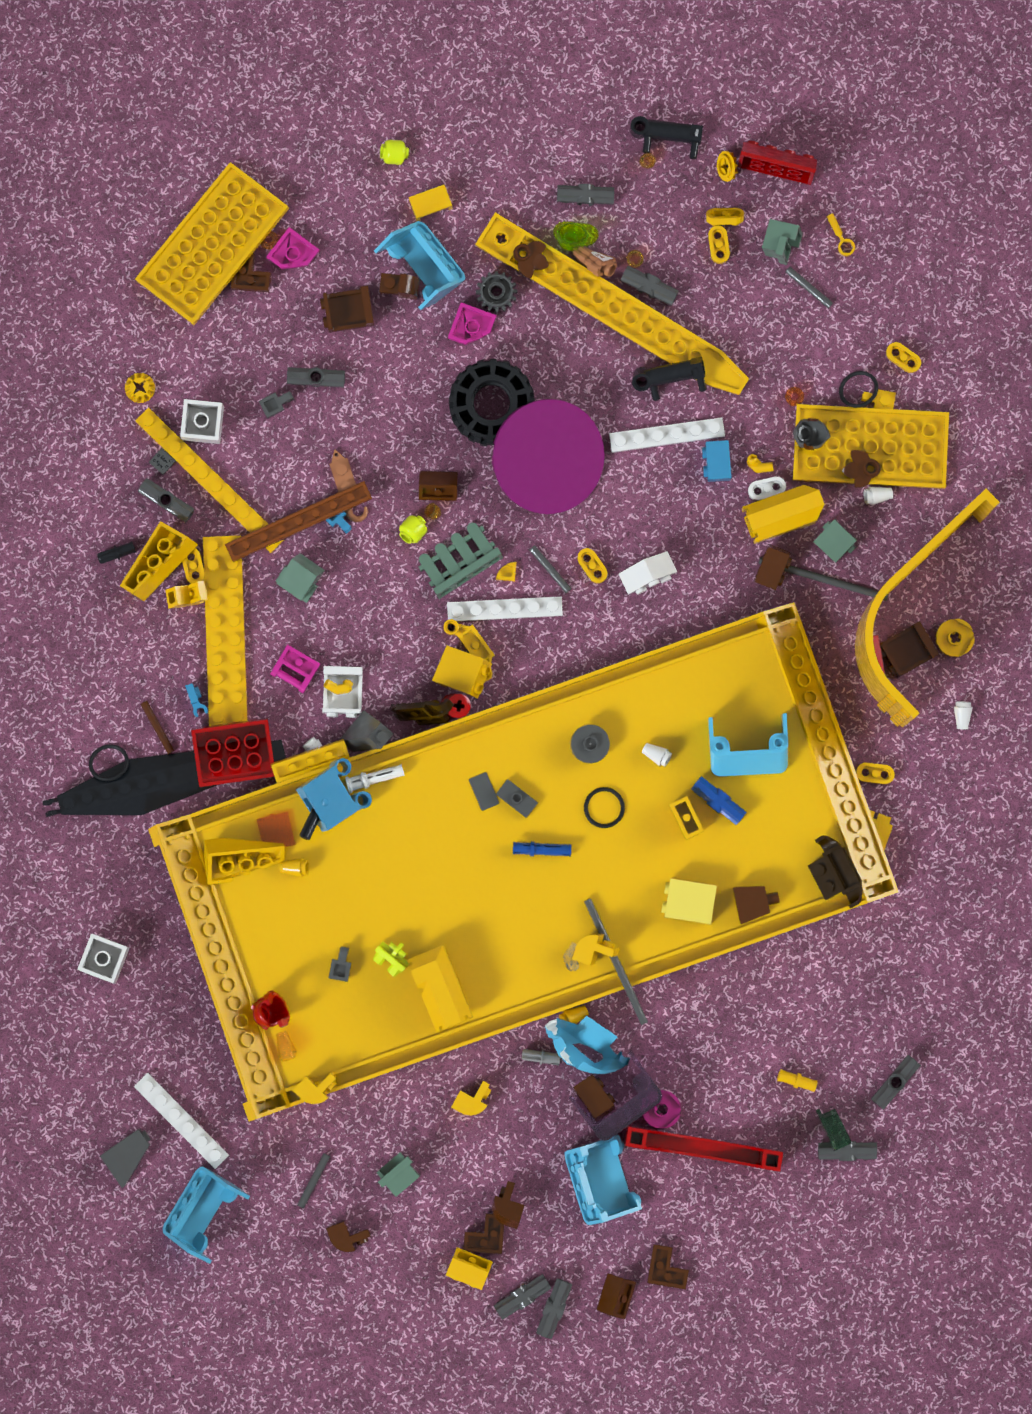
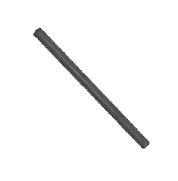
M760 556L758 564H761L763 557ZM790 565L788 569H784L788 573L870 597H874L878 593L877 590ZM886 594L883 599L884 601H887L889 594Z
M592 899L584 901L598 933L604 934L603 941H611ZM618 956L610 957L640 1024L647 1023L648 1020Z

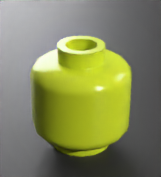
M386 140L384 144H381L380 158L383 159L385 164L401 165L405 159H408L409 148L405 147V143L402 140Z
M413 515L408 516L399 526V535L402 540L408 544L418 543L427 533L426 521L419 515L417 517Z

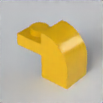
M197 581L190 585L174 586L165 590L168 609L198 605L207 600V589L204 581Z
M592 934L578 942L572 959L587 965L596 964L599 953L614 957L618 956L620 948L615 947V943L611 941H603L604 934Z
M330 1073L317 1086L306 1076L292 1091L306 1103L319 1104L330 1098L324 1092L326 1090L330 1092L335 1087L337 1077Z
M483 1081L475 1097L460 1090L451 1108L464 1115L471 1116L481 1113L487 1107V1104L481 1102L482 1098L486 1100L490 1094L491 1089L488 1088L490 1084Z

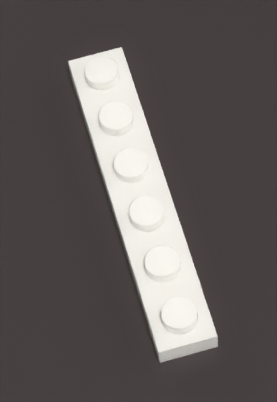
M722 417L609 433L612 453L725 437Z
M562 596L447 602L448 620L453 619L455 621L563 616Z
M149 1073L134 1086L215 1169L229 1156Z

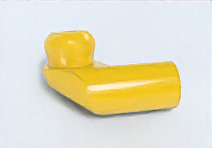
M750 454L747 457V465L755 473L773 471L772 462L762 463L755 454Z
M327 679L323 687L336 695L350 693L353 682L346 679L343 681V684L338 685Z

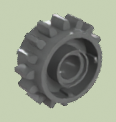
M495 271L493 275L488 272L487 278L482 276V283H477V287L480 290H476V294L481 295L477 298V301H483L482 308L487 306L488 312L495 309L496 313L499 312V309L505 312L506 306L511 308V301H516V297L513 295L517 294V290L513 289L516 283H511L512 277L509 276L507 278L505 277V272L500 275L498 271ZM494 288H499L502 294L494 296L491 291Z

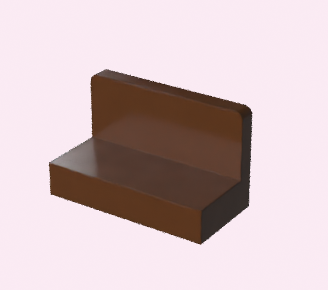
M420 471L419 500L457 501L458 472Z
M608 1273L598 1302L597 1311L612 1317L625 1319L636 1282Z

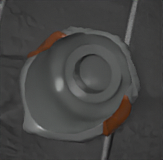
M808 418L801 420L793 429V437L797 444L806 450L821 448L831 437L825 424L818 419Z

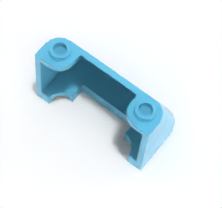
M619 1135L565 1151L567 1168L582 1217L587 1225L603 1223L642 1209L640 1196L635 1192H629L618 1157L624 1149V1143Z

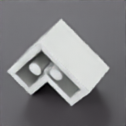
M668 551L643 559L619 573V576L627 593L636 592L638 595L647 591V586L653 587L659 584V581L664 583L671 580V575L676 573L677 570Z

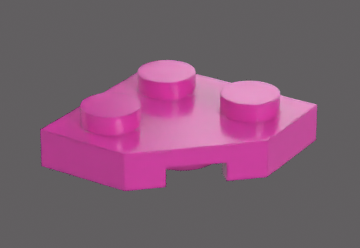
M289 227L266 258L281 270L309 266L320 250Z
M460 303L448 339L463 345H468L491 333L497 315Z

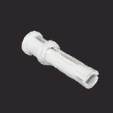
M402 764L368 774L361 772L358 776L350 778L347 776L345 780L350 794L354 790L368 789L369 785L405 775Z

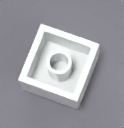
M184 399L181 439L183 441L220 444L224 411L223 403Z
M91 934L77 970L116 984L129 947Z

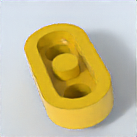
M712 208L706 212V221L712 226H736L744 221V211L740 208Z
M713 226L708 233L711 259L717 264H724L730 256L727 231L722 226ZM719 233L721 238L715 239L714 234ZM717 252H723L724 256L722 258L717 257Z
M898 342L891 343L887 347L886 356L895 365L907 373H915L919 370L921 359L917 354ZM898 350L899 355L894 356L892 351ZM908 361H913L915 365L909 367Z
M195 548L190 553L195 555L194 560H188L187 556L182 561L186 579L191 584L197 581H204L205 578L200 552ZM198 572L199 578L194 579L192 574Z
M582 549L577 557L579 565L593 583L600 584L604 582L608 574L606 567L592 549ZM585 555L590 556L591 560L589 562L583 560ZM600 571L601 577H595L594 572Z
M862 763L856 769L858 780L866 783L885 785L892 782L895 776L893 768L888 765ZM863 769H867L869 771L868 776L862 775ZM883 771L888 773V777L885 779L881 777V772Z

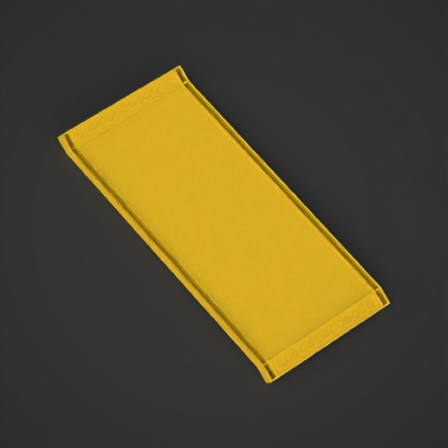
M795 602L760 612L384 745L381 749L370 750L347 758L351 763V771L349 774L339 778L348 793L349 790L345 780L347 776L349 778L358 776L361 772L368 774L402 764L405 776L369 785L368 789L354 790L350 793V796L361 791L368 792L372 798L371 805L365 809L358 810L328 831L322 832L317 825L310 840H305L299 835L310 812L296 789L329 768V765L195 813L156 824L148 829L154 847L160 846L248 1101L242 1104L249 1122L304 1103L292 1090L306 1076L319 1086L330 1073H333L337 1077L335 1080L337 1084L330 1092L327 1090L324 1092L329 1094L623 990L624 987L608 955L599 953L596 964L587 965L572 959L576 945L582 938L592 934H599L584 903L588 899H592L611 942L615 943V947L620 948L618 958L631 986H635L850 910L848 906L849 900L846 894L843 895L842 892L828 900L824 899L808 865L823 858L822 853L824 851L815 841V839L822 835L838 841L846 848L863 881L861 902L855 907L899 892ZM787 713L788 767L783 773L723 777L712 773L708 729L709 717H713L714 737H725L729 741L730 751L769 749V739L776 733H782L781 715ZM584 725H596L607 733L610 747L607 755L602 760L596 763H584L574 756L571 750V738L578 728ZM646 743L669 749L672 756L666 767L658 766L642 753ZM338 763L337 769L341 773L343 771V766L340 763ZM486 772L495 794L508 779L537 801L538 804L528 817L525 818L497 796L499 804L482 811L469 779ZM701 776L714 787L725 792L732 798L731 800L747 812L737 825L721 813L719 814L706 804L704 799L691 790ZM601 787H608L617 791L625 804L622 819L616 825L609 828L594 826L588 821L584 812V803L587 796L593 790ZM607 791L594 794L588 803L590 817L600 824L612 823L618 818L621 811L619 799ZM358 796V803L363 805V798ZM686 796L704 832L688 840L685 839L669 804ZM230 838L284 843V861L299 858L308 860L309 872L308 875L303 877L280 873V863L265 869L258 868L249 871L250 874L246 876L241 874L233 877V880L227 883L207 884L204 840ZM531 841H535V843L571 844V857L534 855V857L525 854H513V842L531 843ZM670 879L717 886L711 925L665 918V913H661L663 901L667 902L668 894H664L666 882L670 883ZM765 886L766 894L778 892L780 903L769 905V914L740 924L733 892L734 887ZM382 942H385L388 946L391 942L396 946L403 943L404 946L401 950L406 953L404 958L408 960L444 945L473 1017L469 1019L467 1015L465 1016V1021L443 1029L441 1026V1031L436 1032L420 993L423 991V988L418 989L411 973L410 967L413 964L410 963L403 972L394 977L387 971L391 966L390 962L385 960L382 965H379L373 961L376 953L375 949ZM341 946L349 948L346 961L352 962L348 982L329 978L332 959L338 960ZM272 990L283 997L287 1004L290 1020L288 1022L289 1025L283 1028L275 1025L265 1030L255 1022L251 1005L267 994L268 991Z

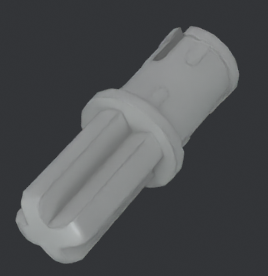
M523 1049L522 1060L539 1062L540 1065L547 1063L559 1066L560 1064L558 1053L545 1052L543 1049L541 1051Z

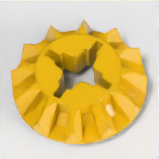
M723 151L717 159L718 174L726 182L735 179V174L738 173L737 158L734 157L733 152Z
M134 373L128 377L125 383V393L131 401L144 403L153 397L155 383L147 374ZM134 382H135L136 384L138 383L139 385L142 384V383H144L143 388H144V390H145L146 393H144V392H142V391H140V390H139L138 392H136L135 390H136L137 388H136Z

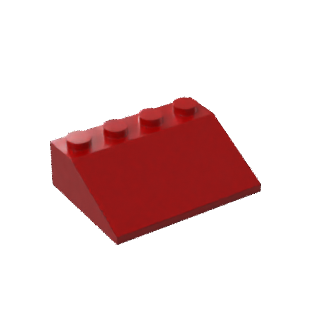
M749 140L748 142H743L737 167L811 185L816 171L817 159L808 154H803V156L796 155V152L792 150L780 151L772 145L760 146L758 142Z
M268 718L191 729L199 787L274 777L270 765L274 763Z

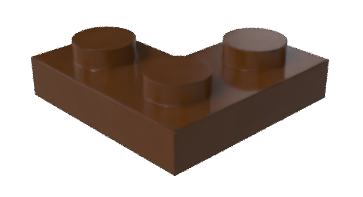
M253 253L232 278L231 289L270 293L272 274L271 272L253 271L255 254Z
M486 1213L484 1233L465 1231L464 1250L468 1252L502 1254L504 1225L498 1222L493 1214Z
M653 1244L647 1283L686 1290L689 1270L670 1267L673 1247Z

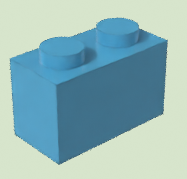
M729 440L706 442L705 447H702V458H706V466H703L704 477H707L708 482L730 481Z

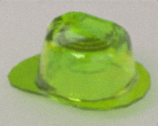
M563 221L555 225L553 229V235L558 244L567 251H575L580 247L592 245L599 237L596 227L586 223Z

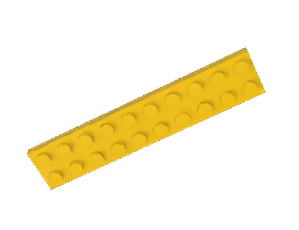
M241 535L203 537L204 584L207 589L205 619L209 726L248 721L242 559L233 562L225 544L240 538Z

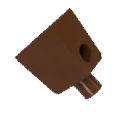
M765 886L733 888L740 924L769 914V905L780 903L778 892L766 894Z

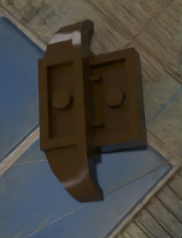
M445 699L441 703L437 700L391 704L390 710L399 721L414 720L418 725L442 724L449 722L450 716L447 713L454 704L449 699Z
M822 835L815 839V841L824 851L822 853L823 858L808 865L825 900L842 892L843 895L846 894L849 900L848 906L851 909L861 902L863 881L846 848L838 841Z

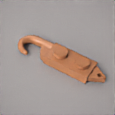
M334 450L332 462L329 465L339 493L356 485L348 458L345 459L338 451ZM364 507V512L361 516H355L352 509L345 511V513L352 522H361L367 517L368 508Z

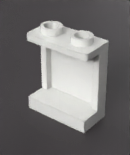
M324 666V683L329 679L339 685L348 679L353 682L350 693L336 695L324 688L322 712L326 713L327 717H338V714H346L347 718H357V714L362 713L363 668Z

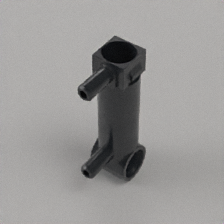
M637 116L631 121L630 132L632 136L638 139L644 138L643 153L649 154L651 140L658 139L691 144L690 159H697L698 146L701 145L702 125L651 120L642 116ZM637 124H642L645 129L637 131L634 127Z
M698 357L651 368L639 367L633 373L632 385L638 391H646L650 388L653 401L660 399L657 386L684 380L697 379L699 391L704 392L707 388L704 380L705 367L703 359ZM645 377L647 380L641 382L637 378Z

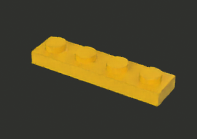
M341 739L271 763L270 765L275 780L279 783L328 766L332 761L350 757L345 741Z

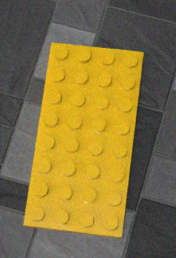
M230 162L135 280L188 322L195 325L289 210V207Z
M796 405L795 427L801 420L808 418L818 419L825 424L831 437L821 448L814 450L801 448L796 440L794 441L793 481L854 484L855 479L845 476L842 469L850 462H853L850 452L861 450L866 452L870 459L878 461L881 468L878 476L871 478L868 485L946 488L949 412ZM868 466L867 470L873 472L874 467Z

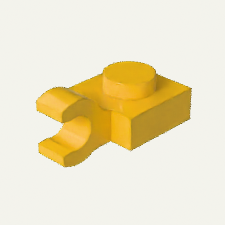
M878 389L877 396L871 402L874 403L873 408L893 409L896 393ZM862 393L861 401L866 402L873 393Z

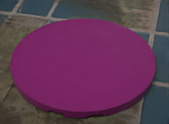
M556 399L535 400L512 412L499 428L494 440L493 471L502 491L518 506L540 514L561 513L579 505L596 487L604 466L602 437L594 421L579 407Z

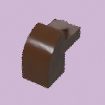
M381 273L379 293L399 295V298L418 300L420 279L401 273L400 275Z
M508 1181L506 1187L502 1186L499 1197H494L492 1212L498 1222L517 1229L525 1205L510 1201L515 1183Z
M345 1221L326 1228L331 1243L343 1252L355 1251L353 1243L357 1242V1245L368 1242V1237H371L369 1228L350 1235Z

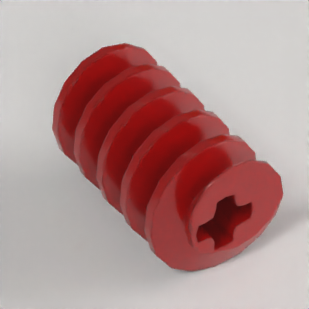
M448 694L441 701L449 699L453 704H458V708L453 706L447 713L451 718H462L469 713L471 708L469 698L463 694Z

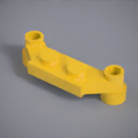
M449 619L444 623L446 634L457 636L470 654L492 663V658L495 655L473 624L466 626L458 624L453 619ZM454 625L455 629L453 631H449L448 626ZM492 669L489 676L486 678L485 682L489 681L492 678Z

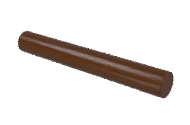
M148 701L141 703V707L168 754L174 752V748Z

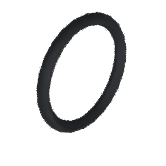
M856 371L847 375L839 387V395L842 402L853 408H861L870 404L878 393L876 378L865 371ZM856 375L868 376L874 382L873 395L861 404L850 403L843 395L845 383Z
M113 744L97 748L89 759L90 772L95 778L102 781H113L120 778L126 772L129 765L126 751ZM107 748L119 750L125 758V765L122 771L112 777H102L93 769L94 757L100 751Z
M608 787L593 790L587 796L584 803L586 818L591 824L599 828L613 827L622 819L625 811V804L621 795ZM598 792H611L620 801V814L612 823H597L589 815L588 803L591 797Z

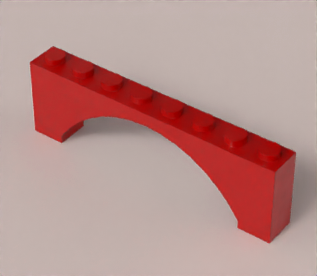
M627 1126L624 1143L627 1147L688 1155L779 1172L781 1171L783 1152L779 1150Z

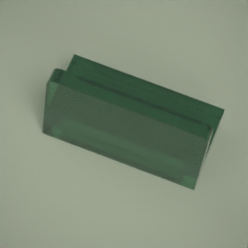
M817 1109L818 1119L833 1150L835 1151L851 1144L849 1135L836 1109L824 1114L821 1113L820 1109Z

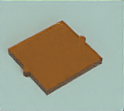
M288 812L276 815L270 814L268 817L257 819L263 842L284 843L285 847L296 845Z

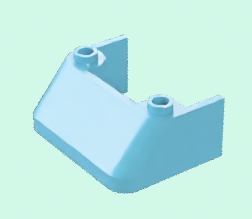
M420 221L391 232L374 250L375 253H379L387 249L392 258H404L426 285L422 290L425 301L418 307L420 310L437 303L465 280V274L428 226Z
M787 713L781 715L782 733H776L770 737L769 749L730 751L729 741L725 737H714L713 717H709L708 729L712 773L719 777L783 773L788 767Z
M199 1167L165 1221L163 1234L187 1253L210 1264L212 1260L203 1254L208 1246V1239L203 1234L222 1201L231 1203L237 1198V1195L249 1199L250 1196L211 1170Z

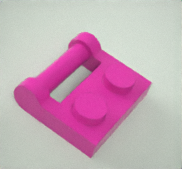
M287 644L270 675L281 678L304 694L321 664ZM282 665L304 676V681L301 682L280 670Z

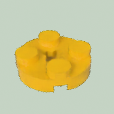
M950 619L944 622L936 632V644L939 650L949 657H960L968 653L975 641L971 626L961 619ZM958 633L960 641L951 642L952 638L950 635Z

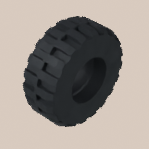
M497 359L479 360L476 364H470L465 367V370L457 375L450 389L449 409L452 421L458 428V431L466 436L469 441L477 442L481 446L487 447V445H494L499 428L512 412L523 405L535 401L534 391L527 376L517 366L510 365V362L505 360L503 362L497 361ZM485 386H498L508 394L510 406L503 417L496 420H487L476 412L474 398L477 392Z

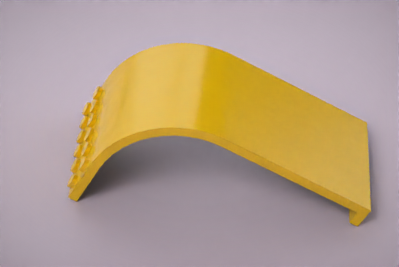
M987 488L883 585L861 616L855 639L857 667L865 686L878 701V708L883 713L887 711L892 716L890 720L897 727L900 725L903 728L920 713L887 679L877 661L873 644V628L878 608L886 594H889L968 518L973 515L981 523L1000 502Z

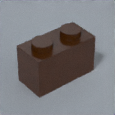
M768 544L754 582L776 590L777 586H782L785 578L782 575L785 568H789L792 561L790 552Z
M592 1074L573 1088L591 1116L598 1122L615 1110L614 1103L616 1101L610 1093H605L603 1090L605 1085L599 1077L595 1078Z

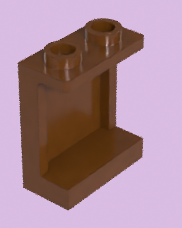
M368 285L361 286V289L331 294L323 293L320 303L321 309L326 311V317H323L324 328H328L329 333L374 326Z
M920 621L880 643L882 659H887L890 664L887 666L892 676L896 675L897 678L939 655Z

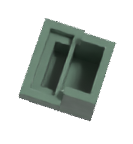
M770 219L762 245L765 256L777 258L780 264L787 265L792 247L799 248L803 235L800 226Z
M834 519L832 522L828 521L822 527L825 530L813 541L836 563L847 551L852 553L855 550L856 546L854 543L858 539L853 537Z
M299 553L283 568L275 582L299 600L307 603L318 587L316 583L325 570Z
M401 1152L376 1172L381 1178L378 1181L383 1188L386 1185L395 1197L418 1179L420 1175L411 1165L413 1161L409 1156L405 1158Z

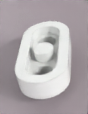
M780 477L754 481L748 488V495L751 499L759 501L784 492L786 483ZM773 484H778L780 489L774 490ZM755 488H759L761 490V493L759 495L754 493Z

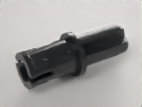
M131 541L117 547L114 545V548L98 553L97 557L100 564L115 559L120 560L121 557L136 553V550Z

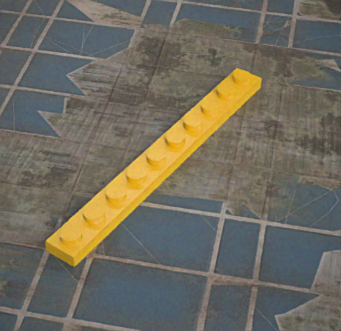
M149 407L135 420L248 532L251 533L268 525L253 508ZM284 540L268 546L266 549L272 553Z

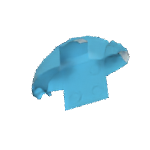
M588 1016L578 1025L558 1018L549 1021L545 1025L546 1034H548V1038L553 1039L554 1048L558 1056L566 1064L574 1066L578 1070L592 1074H607L615 1072L629 1063L630 1057H624L621 1051L617 1055L610 1047L617 1036ZM581 1043L601 1053L603 1059L594 1063L573 1044Z

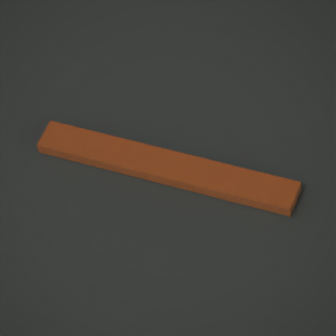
M365 481L360 482L225 544L232 561H238L371 500V494Z

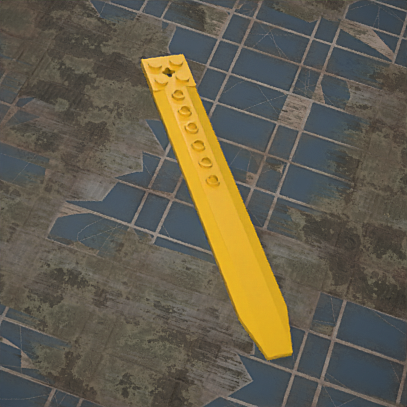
M496 212L494 213L475 246L520 272L518 270V262L513 256L515 247L519 244L528 245L532 241L544 243L546 248L542 254L547 259L549 266L543 270H534L533 276L530 279L669 364L702 357L705 367V384L740 395L749 378L722 350L604 278L595 276L586 267ZM504 234L506 242L498 243L496 237ZM521 251L519 255L521 257H525L526 252Z

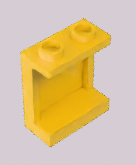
M446 645L432 681L443 687L452 688L478 699L484 689L486 678L491 672L492 663L481 657Z

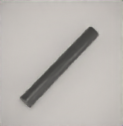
M789 267L785 271L786 274L828 309L833 302L794 269Z
M534 545L529 551L563 591L568 593L572 588Z
M323 1153L297 1206L304 1209L330 1159L329 1155Z

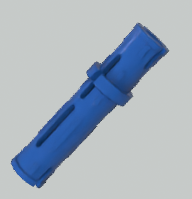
M531 841V843L513 842V854H525L534 857V855L571 857V844L535 843V841Z

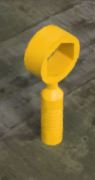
M834 214L828 215L827 219L835 235L841 240L838 245L839 253L846 257L852 255L855 251L854 242L843 238V232ZM843 242L851 244L853 249L850 253H843L841 249Z

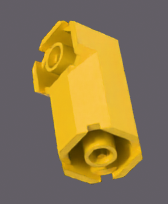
M801 485L743 506L742 512H746L747 516L744 519L751 538L756 537L753 542L757 544L815 524L825 504L820 490Z
M444 945L407 960L409 964H413L410 970L418 989L423 988V991L420 993L436 1032L441 1031V1026L443 1029L465 1021V1016L467 1015L469 1019L473 1017Z

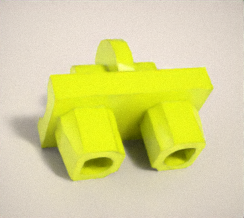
M382 942L375 949L376 953L373 961L379 965H382L385 960L390 962L391 966L387 971L394 977L403 972L409 965L404 958L406 953L401 950L404 946L403 943L396 946L391 942L388 946L385 942Z

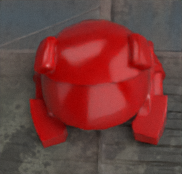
M268 991L267 994L251 1005L254 1020L263 1029L267 1030L275 1025H279L280 1028L289 1025L290 1014L283 997L275 991Z

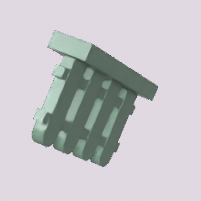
M470 523L467 526L469 534L462 537L461 534L454 533L451 536L453 544L448 548L442 543L435 546L437 555L430 558L428 554L420 555L419 562L421 565L418 568L421 572L425 570L431 579L428 583L431 587L435 586L433 590L438 599H441L503 559L498 547L493 549L495 547L494 542L489 543L482 533L485 531L483 526L478 527L476 523ZM471 539L474 540L479 548L475 553L467 545V542ZM456 549L463 558L458 564L450 554ZM439 560L442 561L447 569L442 574L434 564Z

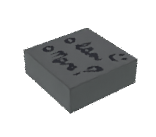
M162 448L149 461L162 475L176 462Z

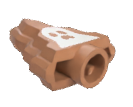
M582 246L573 250L572 254L575 256L576 261L586 266L587 270L593 272L595 276L605 275L611 277L617 267L615 257L594 252Z

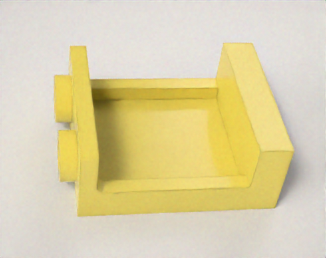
M670 879V883L666 882L664 894H668L667 902L663 901L661 913H665V918L711 925L717 886Z

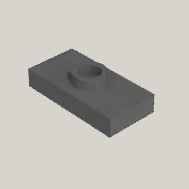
M508 779L496 793L498 797L525 818L528 817L538 804L537 801Z

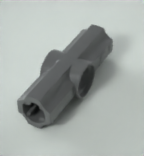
M578 184V186L558 185L557 202L577 203V205L589 204V206L594 204L614 205L615 187H595L592 184Z
M627 266L621 278L622 282L638 289L641 294L644 292L650 298L654 297L670 306L674 303L679 290L661 282L658 277L649 273L644 274L630 266Z
M288 367L287 384L344 388L345 371L327 370L317 367L311 369ZM314 373L321 375V379L317 382L311 380V376Z
M148 478L142 482L138 490L140 494L185 523L193 515L195 510L193 507ZM165 496L171 497V502L168 505L161 503L162 498Z
M907 1055L893 1073L888 1076L871 1100L884 1110L921 1065L911 1056ZM893 1077H898L901 1081L900 1086L897 1088L891 1085Z
M877 1142L818 1143V1159H839V1161H856V1159L874 1160L877 1159Z
M541 1274L526 1285L523 1284L517 1290L512 1291L511 1295L496 1303L494 1308L503 1320L517 1310H522L533 1303L537 1297L549 1291L551 1286L545 1276Z
M556 1279L551 1295L548 1297L543 1309V1316L536 1334L552 1339L558 1321L561 1320L564 1313L565 1303L572 1288L571 1283L562 1279Z

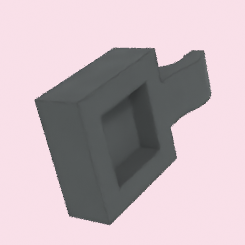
M290 391L280 397L275 392L260 400L259 403L269 419L284 411L283 405L293 401L294 397Z
M341 946L338 960L332 959L329 973L330 979L348 982L352 962L346 961L349 948Z

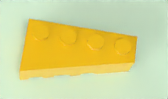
M160 521L120 584V587L145 601L198 544Z

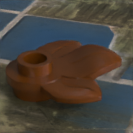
M532 241L528 245L519 244L515 247L513 256L518 262V270L523 276L532 278L534 270L548 268V261L542 254L546 248L544 243ZM521 251H525L526 256L521 257L519 253Z
M853 450L850 452L853 462L847 464L842 469V472L845 476L855 479L854 486L856 488H862L870 483L871 478L878 476L881 468L878 461L870 459L866 452ZM868 466H873V467H874V471H873V472H869V471L867 470V467H868Z

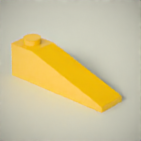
M230 838L204 840L207 884L227 883L232 881L233 877L241 874L246 876L250 874L249 871L258 868L265 869L284 861V843Z

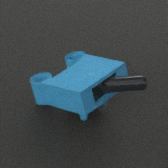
M341 758L332 761L329 768L296 789L310 812L299 834L301 838L310 840L317 825L322 832L328 831L358 810L365 809L371 805L372 798L368 792L361 791L350 796L339 777L345 776L351 771V763L347 759ZM338 763L343 766L342 773L337 769ZM358 796L363 798V805L358 803Z

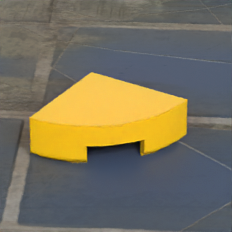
M517 562L504 565L497 573L496 580L515 582Z

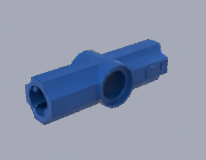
M702 776L691 788L693 792L706 801L707 805L717 813L724 815L735 825L747 813L738 804L734 803L731 800L732 798L725 792L714 787Z

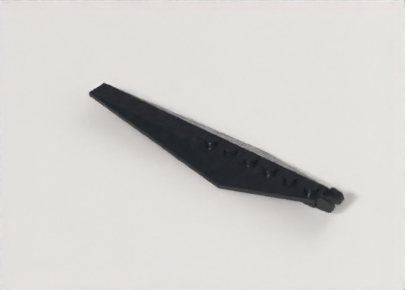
M282 740L271 741L274 762L285 759L286 755ZM194 751L129 759L126 772L116 780L102 781L93 777L58 795L57 798L42 802L43 806L59 803L60 809L46 812V817L59 814L134 816L144 815L217 785L199 787ZM125 761L99 775L102 777L117 775L124 768Z

